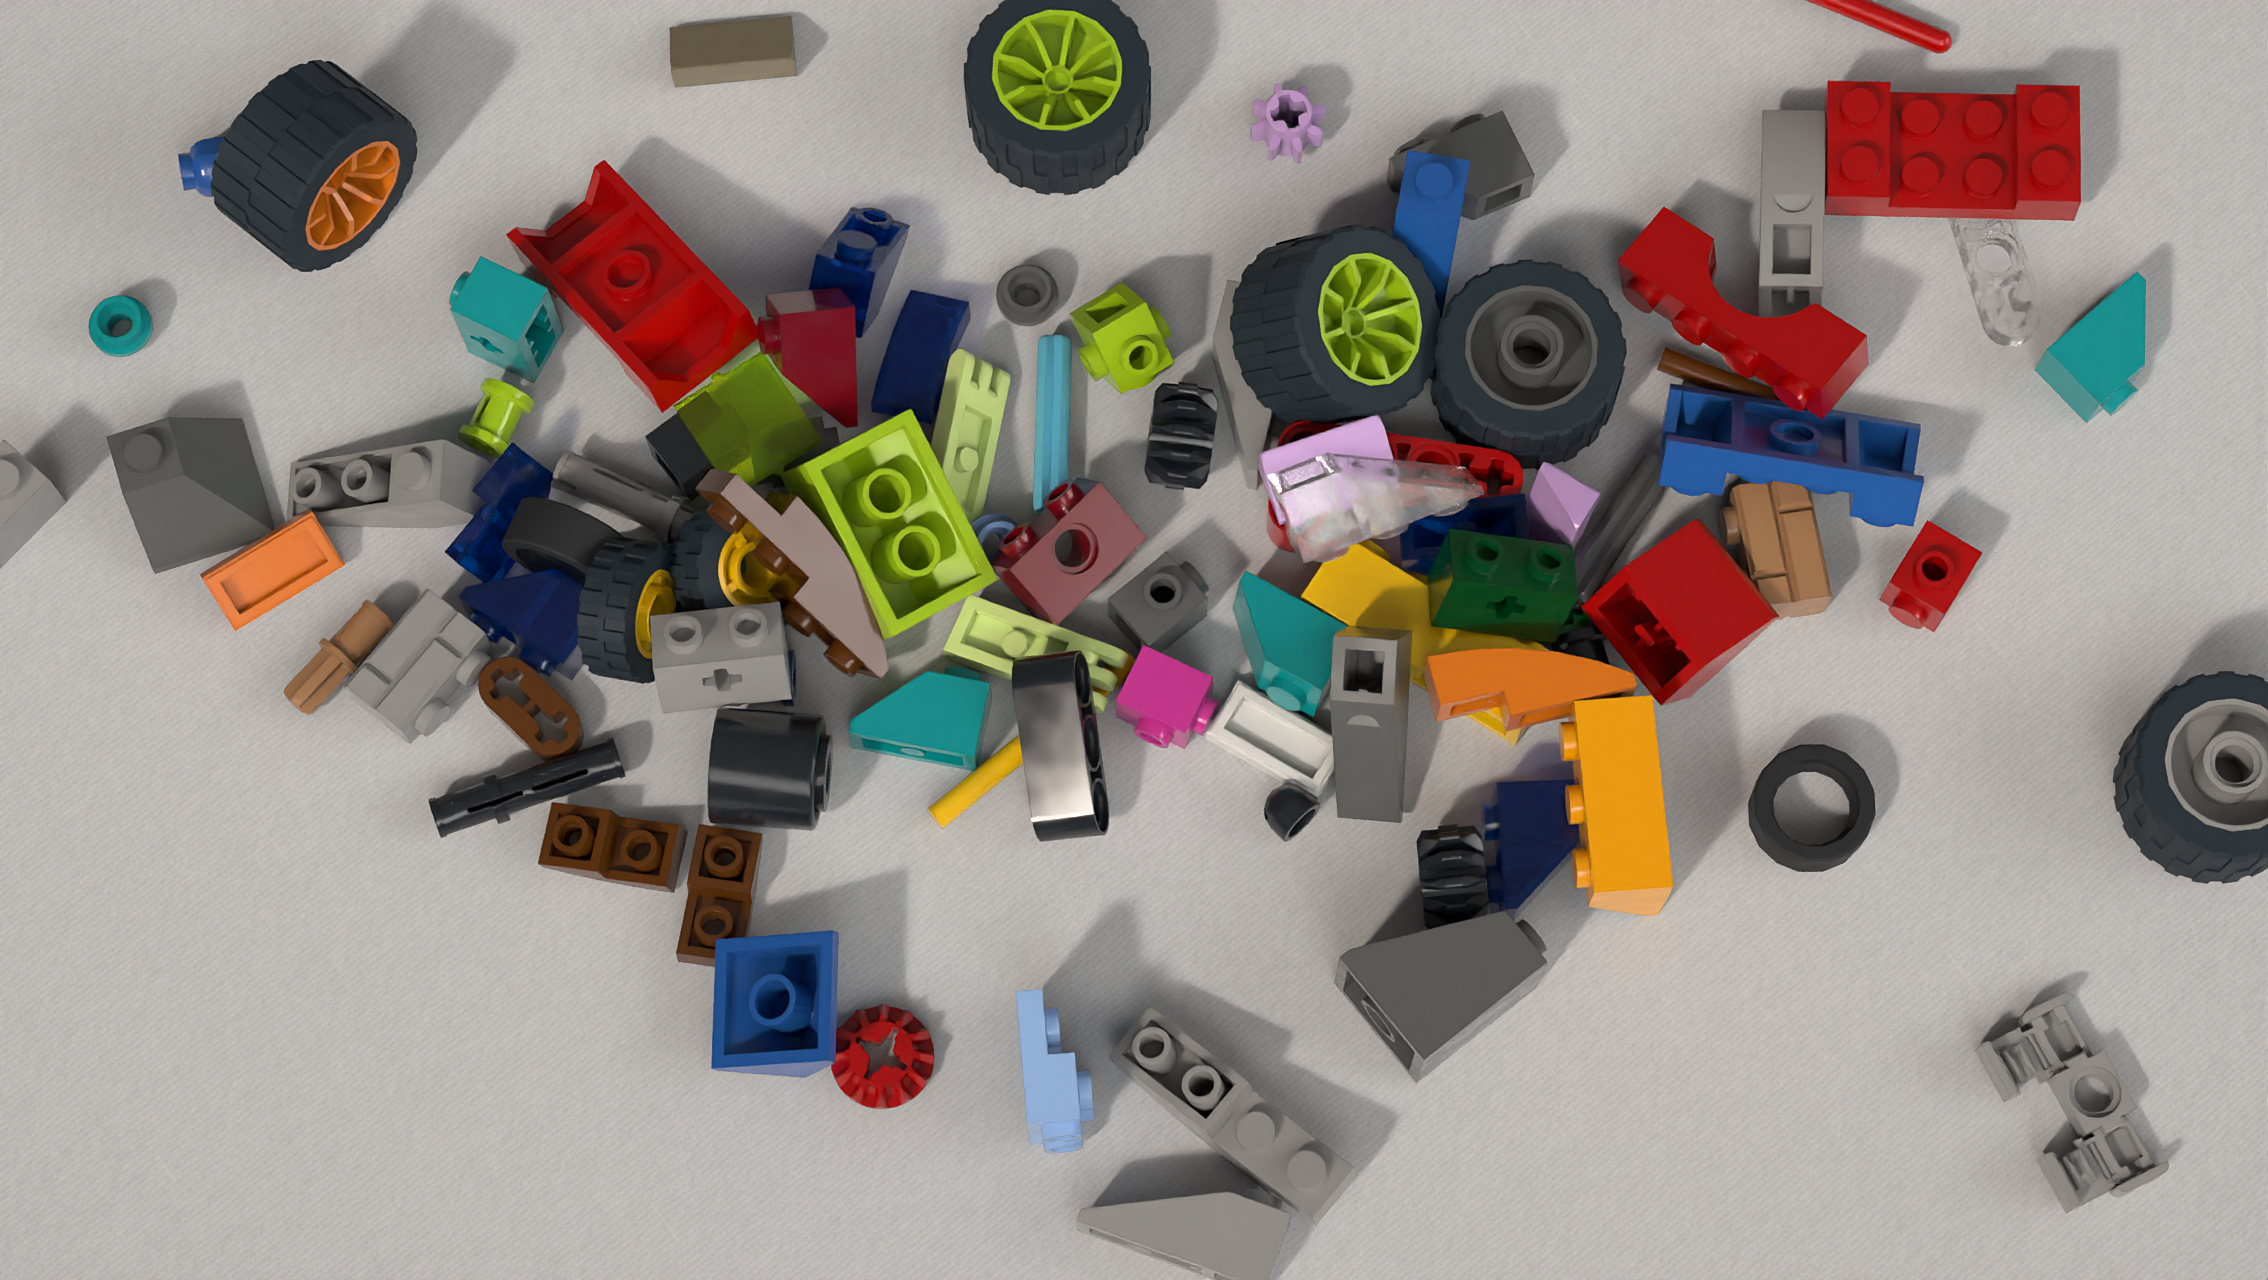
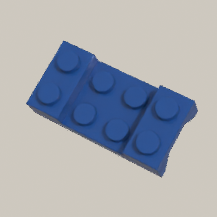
M1670 383L1661 426L1658 485L1671 487L1674 491L1688 496H1700L1705 493L1722 495L1726 474L1729 473L1739 475L1742 479L1756 484H1769L1773 481L1802 485L1805 489L1817 494L1828 495L1839 491L1849 493L1850 517L1861 518L1864 522L1877 527H1891L1895 524L1913 527L1924 484V476L1914 475L1921 424L1832 409L1822 420L1807 409L1796 411L1782 401Z

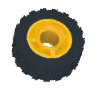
M701 505L694 510L692 518L685 520L680 527L681 533L678 540L673 542L671 549L673 560L672 565H669L670 577L673 578L674 583L672 591L676 601H680L684 608L682 612L778 602L768 590L779 576L770 572L753 557L751 551L755 547L754 543L742 532L739 531L735 535L717 524L706 511L710 505ZM745 558L746 571L742 578L740 566L742 559Z
M616 536V539H609L605 542L603 549H599L594 556L595 560L591 567L588 568L583 589H581L579 613H577L578 648L581 649L583 664L588 665V671L592 674L641 684L655 681L650 616L681 613L684 609L680 601H676L672 591L674 583L669 573V565H672L673 560L671 545Z

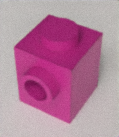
M1143 645L1116 699V717L1134 725L1133 732L1139 738L1154 746L1168 748L1169 744L1173 743L1185 749L1193 732L1201 736L1205 734L1217 710L1219 701L1211 698L1213 677Z

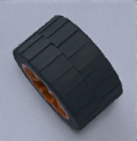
M323 60L308 61L307 64L301 63L289 68L287 72L277 75L269 81L268 85L260 92H257L248 101L243 111L237 115L226 137L223 138L219 146L218 155L213 164L211 196L214 197V204L220 212L291 268L298 269L300 272L323 270L331 267L336 262L343 261L356 249L361 248L376 230L381 228L391 211L399 203L404 189L411 179L413 165L417 158L416 130L405 116L337 64L331 61L324 62Z

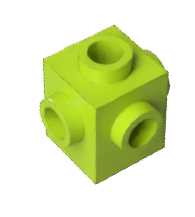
M1123 282L1069 313L1084 343L1082 347L1077 349L1083 366L1094 381L1097 382L1104 378L1121 395L1128 390L1139 389L1150 384L1157 377L1158 372L1175 363L1165 343V340L1171 337V332L1165 319L1154 305L1148 307L1146 301Z

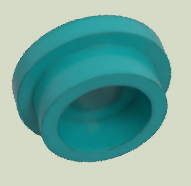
M119 295L108 297L95 307L90 316L88 328L92 341L100 351L113 357H127L139 352L148 343L153 331V322L149 311L143 303L133 297ZM123 320L132 322V328L127 334L123 336L112 335L113 327L118 322Z

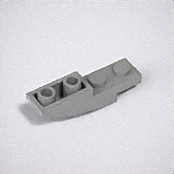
M1825 110L1762 111L1758 316L1760 317L1790 315L1814 303L1822 306L1825 214Z
M1151 1006L1108 1056L1138 1086L1230 1164L1268 1194L1271 1192L1276 1194L1314 1225L1320 1222L1358 1176L1354 1166L1255 1092L1248 1080Z

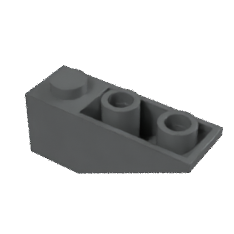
M1348 626L1333 635L1330 710L1338 818L1401 823L1403 821L1412 630Z

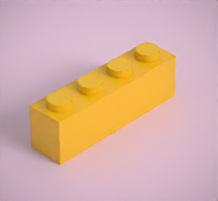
M1342 534L1301 595V601L1347 626L1412 630L1410 682L1426 692L1428 690L1423 672L1427 656L1468 649L1521 648L1549 651L1538 642L1530 639L1521 638L1520 641H1517L1507 636L1432 627L1428 576L1419 571H1413L1409 575L1389 562L1391 557L1383 548L1365 538H1359L1355 542ZM1499 708L1466 715L1516 746L1527 727L1505 732Z

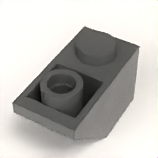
M1503 110L1488 117L1481 113L1470 115L1457 122L1449 133L1430 141L1427 137L1410 140L1400 146L1395 151L1394 156L1389 159L1386 181L1391 191L1400 194L1407 150L1469 160L1470 166L1461 216L1471 220H1476L1530 197L1535 175Z

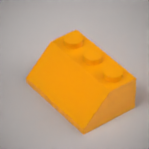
M1653 695L1574 701L1568 716V722L1559 723V746L1562 761L1573 760L1575 785H1566L1565 802L1569 825L1579 824L1582 849L1572 850V871L1575 888H1586L1587 904L1591 908L1643 916L1659 915L1673 889V878Z

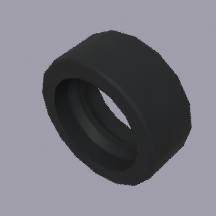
M532 496L521 500L503 538L502 548L510 558L529 571L564 588L581 593V589H583L586 573L594 562V556L598 550L603 549L605 542L609 539H616V536H624L608 524L572 506L551 499Z
M1800 744L1778 753L1761 771L1748 801L1749 827L1758 846L1777 864L1798 872H1824L1845 863L1867 838L1876 815L1875 791L1865 770L1847 753L1825 744ZM1801 772H1817L1832 778L1843 789L1849 801V818L1845 829L1835 839L1821 845H1806L1791 839L1780 828L1774 816V798L1778 788L1789 777Z

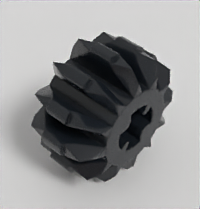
M1180 381L1178 384L1162 383L1156 389L1150 418L1144 473L1149 483L1165 485V488L1184 490V488L1200 489L1207 482L1218 408V399L1213 389L1197 387L1195 383Z
M1457 824L1440 825L1438 829L1421 831L1416 843L1424 922L1427 929L1489 915L1487 877L1480 832L1475 826L1458 827Z

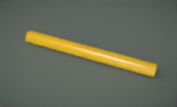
M1125 649L1123 651L1128 654V657L1122 669L1106 664L1102 667L1118 677L1113 691L1126 681L1136 661ZM1092 686V691L1105 697L1112 692ZM1019 735L927 808L931 817L942 829L1023 764Z

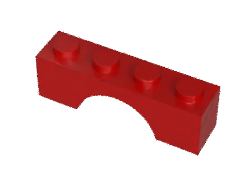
M1666 207L1659 211L1618 259L1622 293L1635 308L1648 314L1652 311L1657 312L1672 322L1673 328L1686 341L1696 346L1705 343L1722 354L1725 363L1737 374L1745 378H1752L1753 375L1773 387L1776 396L1784 404L1796 411L1807 409L1823 420L1869 365L1867 335L1817 303L1796 313L1780 317L1754 316L1742 312L1727 303L1713 285L1717 270L1714 238Z

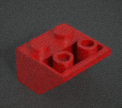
M1700 518L1694 519L1624 566L1581 606L1660 706L1692 697L1780 617Z

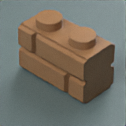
M1773 481L1769 484L1747 483L1733 487L1727 500V507L1719 509V525L1722 540L1725 546L1735 544L1739 567L1780 617L1777 620L1785 617L1794 618L1824 612L1832 599V592L1811 491L1805 489L1802 485Z

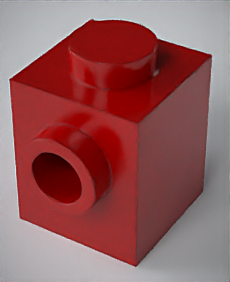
M1927 520L1879 600L1890 606L1889 612L1901 623L1915 629H1921L1924 626L1935 632L1983 552Z

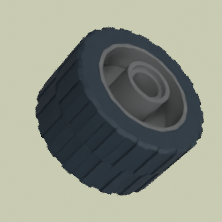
M1533 259L1518 260L1516 263H1500L1489 267V270L1479 276L1476 274L1465 282L1464 288L1458 294L1455 293L1447 304L1445 315L1440 319L1437 329L1438 344L1435 345L1434 350L1435 369L1430 378L1432 379L1430 394L1433 406H1436L1438 410L1439 421L1444 429L1453 435L1457 444L1501 450L1511 454L1518 460L1522 469L1535 468L1539 470L1544 462L1553 465L1562 461L1565 463L1573 459L1584 447H1589L1598 438L1600 429L1603 425L1607 424L1613 411L1625 371L1623 364L1627 354L1626 339L1623 338L1622 322L1618 313L1612 309L1609 304V298L1600 288L1594 287L1588 281L1589 278L1577 271L1572 272L1565 269L1561 264L1550 261L1547 263L1533 262Z

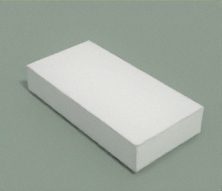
M1240 680L1237 681L1206 732L1207 740L1285 785H1296L1302 788L1316 801L1334 773L1332 733L1294 711L1278 706L1269 697Z

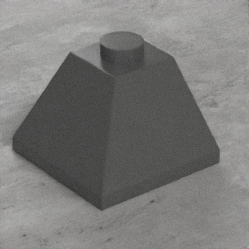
M167 417L106 436L122 494L155 574L247 546L275 529L242 418Z

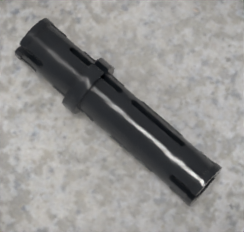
M611 738L607 742L553 758L498 778L495 772L482 776L483 783L436 799L434 797L428 799L439 835L441 838H444L448 834L496 819L498 824L510 821L509 814L567 796L618 777L623 778L626 775L614 739Z

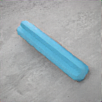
M1044 335L1038 340L1033 510L1036 515H1039L1046 508L1043 504L1046 496L1057 485L1068 480L1072 341L1064 335Z

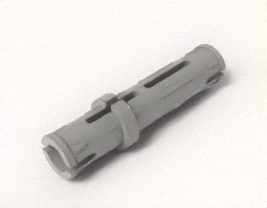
M567 450L561 456L552 476L555 478L551 482L553 488L570 495H575L602 509L639 523L655 531L657 539L666 543L678 540L681 533L680 527L685 520L692 518L694 515L693 511L698 508L690 504V498L683 494L674 493L671 496L660 492L635 479L591 462L589 459L577 455L570 450Z

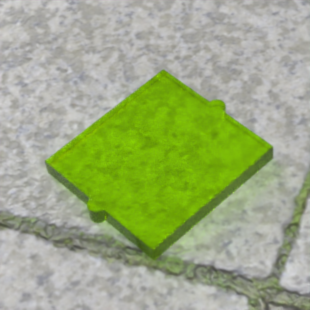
M761 351L725 374L720 372L713 373L711 376L712 382L673 405L674 410L713 468L719 471L736 473L750 487L772 473L780 476L784 472L785 465L822 442L820 435Z

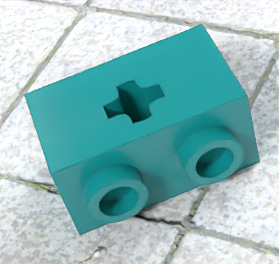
M480 256L472 272H463L451 291L449 304L452 307L450 311L468 352L535 383L564 332L548 288Z

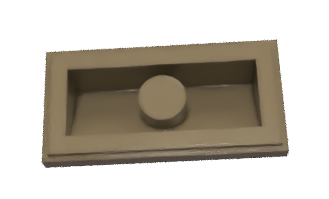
M792 17L671 27L670 66L675 88L797 76Z

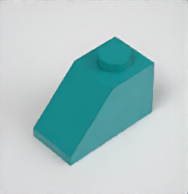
M2138 272L2133 274L2048 347L2035 368V371L2086 423L2103 409L2110 416L2114 415L2139 391L2132 383L2145 365L2146 280Z
M1245 571L1239 581L1232 609L1257 687L1267 692L1269 698L1278 706L1290 711L1300 710L1314 718L1331 687L1333 635L1348 626Z
M945 667L943 674L926 671L850 720L848 735L851 747L974 771L978 768L992 703L991 685L989 682L981 681V675L977 672L965 668Z

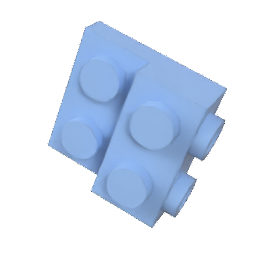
M1042 989L1016 991L1030 1144H1043L1044 1152L1066 1153L1083 1149L1081 1122L1094 1121L1090 1070L1076 1071L1075 1052L1062 1053L1057 1007L1044 1008Z

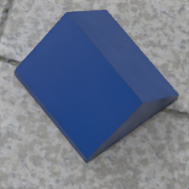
M831 930L716 940L711 1069L724 1072L806 1078L835 1063L838 932Z

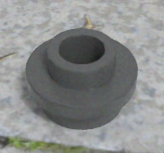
M1016 266L1007 271L997 285L996 300L1000 312L1007 320L1019 326H1035L1043 323L1051 317L1058 304L1059 295L1056 281L1049 272L1039 266ZM1023 290H1033L1039 295L1037 302L1029 306L1020 304L1016 297Z

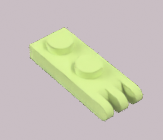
M958 349L949 359L930 447L969 523H971L983 513L1010 385V374L998 367L993 368L989 362L981 358L975 359L973 354L963 349Z
M969 595L966 598L943 649L946 658L1010 682H1012V666L1016 657L1079 650L1085 655L1088 663L1091 685L1106 691H1113L1118 677L1114 673L1098 667V662L1122 669L1128 657L1126 652L1117 647L974 595ZM1092 691L1095 713L1102 714L1108 699Z

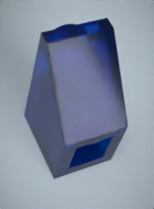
M850 208L816 253L808 289L817 290L840 287L855 306L857 338L863 337L880 312L910 228L909 224L893 220L889 213L876 208Z
M554 568L466 586L459 595V599L467 614L470 615L468 619L487 635L489 641L498 644L502 637L520 647L522 651L518 655L519 658L540 674L551 677L553 672L557 671L572 681L583 666L581 649L578 648L577 613H579L581 589L584 586Z
M1574 779L1496 782L1492 802H1482L1483 840L1495 841L1496 865H1486L1489 904H1499V912L1506 911L1513 921L1570 861L1572 850L1577 848L1579 843L1578 825H1569L1565 802L1566 785H1575Z

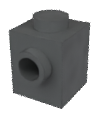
M1166 551L1108 598V617L1139 652L1143 645L1162 653L1207 617L1208 598L1205 596V593L1209 591V588L1199 572L1189 562L1184 561L1181 565H1178Z

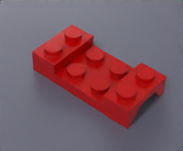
M1827 81L1823 105L1826 119L1824 215L2075 220L2081 204L2080 85L2017 84L2014 94L1890 92L1891 82Z
M605 160L594 166L585 200L548 229L538 230L515 227L506 234L520 261L543 286L548 288L553 297H559L620 362L625 374L661 413L758 339L757 326L749 309Z

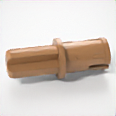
M366 599L362 603V607L329 641L325 638L319 641L322 649L284 688L283 693L287 700L306 715L313 714L350 674H354L358 669L357 666L390 632L395 624L377 606Z

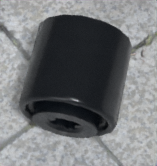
M720 707L717 710L714 721L709 756L707 805L710 823L814 830L818 825L820 812H826L832 776L833 741L832 735L826 734L824 716L820 714Z

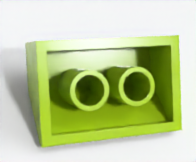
M912 409L906 410L780 474L789 494L798 496L820 519L842 548L861 581L883 640L894 637L998 580Z

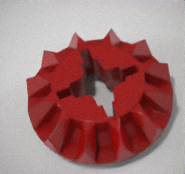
M884 1003L864 1010H856L836 1030L835 1063L831 1065L835 1081L851 1100L868 1108L890 1109L908 1103L924 1089L933 1072L935 1055L932 1039L928 1029L909 1010L891 1007ZM896 1033L892 1051L894 1056L899 1059L900 1064L906 1067L905 1071L897 1066L892 1068L888 1065H883L879 1068L878 1072H873L869 1080L866 1079L870 1072L871 1058L865 1052L864 1047L859 1044L860 1041L867 1045L872 1043L875 1046H881L886 1039L890 1040L892 1035Z

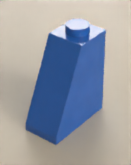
M1407 150L1392 237H1398L1407 245V249L1413 255H1416L1423 264V270L1428 279H1431L1436 292L1434 295L1437 307L1440 308V317L1442 318L1470 161Z

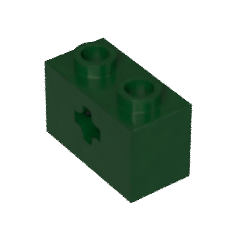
M1449 528L1427 575L1432 627L1555 643L1578 598L1573 545Z

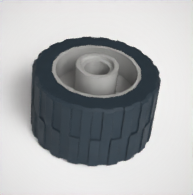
M2218 671L2217 674L2205 675L2203 673L2191 677L2180 686L2175 685L2165 692L2156 704H2153L2132 729L2131 734L2123 742L2118 753L2120 758L2113 774L2116 795L2113 797L2116 811L2121 815L2124 823L2122 827L2129 839L2132 838L2141 849L2140 852L2147 859L2153 860L2164 867V871L2177 877L2181 875L2190 878L2192 882L2198 883L2222 882V884L2238 882L2242 877L2249 875L2253 877L2268 868V682L2264 681L2263 677L2250 673L2248 676L2235 674L2234 671Z

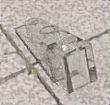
M1324 453L1267 475L1289 542L1304 563L1312 560L1315 562L1335 560L1346 554L1349 546L1371 537L1374 539H1387L1397 536L1408 529L1410 522L1431 514L1434 516H1447L1457 513L1468 505V500L1484 494L1482 485L1466 467L1335 453Z

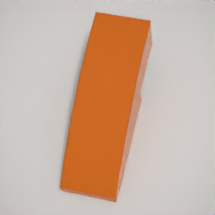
M1521 648L1468 649L1427 656L1423 672L1436 722L1499 708L1505 732L1566 718L1569 716L1574 701L1633 697L1637 687L1634 673L1603 662L1555 651Z

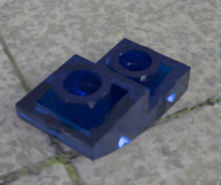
M910 289L881 364L871 401L872 412L896 416L912 409L918 422L932 424L939 409L949 359L957 350L971 320L969 301Z
M512 442L472 490L485 504L445 550V553L465 570L495 590L516 562L502 548L503 538L523 498L533 496L548 499L552 487L551 482L554 480L552 477L553 473Z

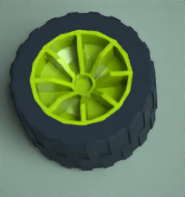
M1004 0L998 4V8L993 13L985 16L979 24L976 35L971 37L967 47V62L964 63L963 74L969 128H972L973 141L979 153H983L987 159V164L997 174L1001 173L1009 179L1010 183L1020 188L1026 187L1035 190V193L1045 195L1064 193V195L1079 194V191L1092 188L1093 190L1106 184V180L1114 175L1118 176L1128 167V162L1134 155L1137 156L1144 144V135L1149 130L1151 119V66H1149V51L1145 40H1142L1138 33V26L1130 16L1127 17L1120 10V6L1111 0Z
M1362 224L1348 225L1278 242L1276 246L1265 248L1257 254L1256 260L1252 264L1247 265L1241 275L1242 280L1239 287L1235 289L1232 300L1234 304L1233 313L1230 316V331H1232L1234 343L1232 348L1235 360H1238L1242 370L1241 375L1245 383L1254 391L1256 399L1265 408L1275 412L1278 418L1286 422L1311 421V423L1337 424L1398 411L1407 406L1408 401L1417 398L1423 391L1425 382L1428 378H1431L1435 369L1434 350L1435 345L1438 344L1436 334L1441 319L1440 308L1437 307L1434 295L1436 292L1431 279H1428L1423 270V264L1416 255H1413L1407 249V245L1398 237L1390 236L1386 230L1375 226L1364 227Z

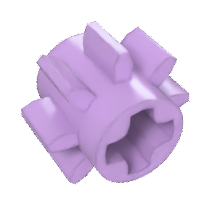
M1279 83L1274 84V95L1268 102L1259 99L1254 100L1252 114L1261 121L1251 126L1250 138L1251 141L1255 142L1265 140L1269 148L1268 160L1273 161L1278 155L1292 156L1296 163H1300L1302 151L1308 144L1314 147H1321L1324 132L1314 125H1318L1325 120L1326 109L1324 105L1311 106L1307 99V86L1303 85L1298 91L1284 90ZM1281 118H1288L1289 123H1290L1292 126H1297V127H1295V128H1288V127H1287V124L1285 123V121H1284V120H1279V119H1281Z

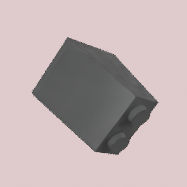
M1506 911L1349 949L1339 957L1334 984L1417 1084L1537 988L1548 962L1542 955L1547 948L1539 934L1528 922L1521 919L1515 923Z

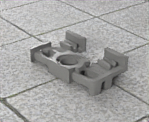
M2062 993L2028 1010L2018 1019L2017 1029L1991 1042L1987 1041L1975 1050L2003 1102L2020 1095L2021 1091L2018 1086L2035 1077L2039 1084L2047 1081L2079 1139L2072 1142L2076 1150L2060 1158L2057 1157L2055 1152L2051 1151L2037 1160L2065 1213L2109 1191L2114 1197H2122L2136 1188L2159 1178L2169 1168L2168 1160L2158 1166L2155 1165L2127 1116L2137 1109V1106L2106 1051L2103 1050L2093 1055L2069 1014L2066 1005L2075 998L2070 993ZM2027 1026L2028 1030L2022 1033L2021 1028ZM2053 1072L2054 1076L2048 1080L2046 1075ZM2091 1077L2104 1083L2110 1095L2109 1104L2104 1111L2089 1112L2078 1104L2075 1097V1086L2078 1080ZM2088 1135L2090 1139L2083 1141L2082 1138ZM2114 1181L2117 1187L2111 1190L2108 1184Z

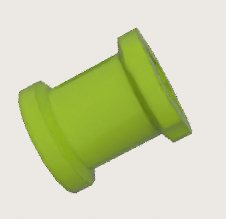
M485 378L480 386L483 396L469 424L461 426L458 438L469 447L487 456L499 460H507L511 452V447L508 444L523 414L531 413L535 402L529 395L508 383L493 378Z

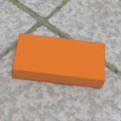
M309 508L202 572L200 576L236 631L343 567L345 564Z

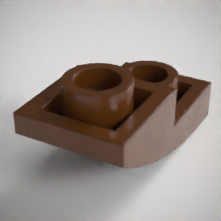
M552 802L538 864L544 868L581 877L674 893L688 831L679 824L620 817L609 809Z
M704 824L698 825L687 879L688 897L676 951L678 962L715 967L716 940L748 937L761 859L762 833Z

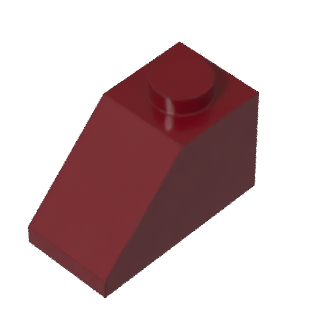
M840 287L766 294V316L758 317L757 336L762 355L768 354L786 379L845 428L858 427L855 306Z

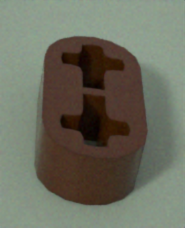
M502 657L486 665L480 674L478 682L481 699L490 713L534 755L544 761H548L579 750L584 738L583 726L579 716L573 707L528 664L518 658ZM519 676L522 677L518 685L524 697L529 700L523 708L507 695L499 701L496 700L500 693L495 685L498 679L504 677L512 682ZM541 712L554 724L559 723L563 718L567 721L563 725L567 734L566 739L558 743L555 739L550 738L542 744L540 741L543 739L544 734L539 724L533 718Z

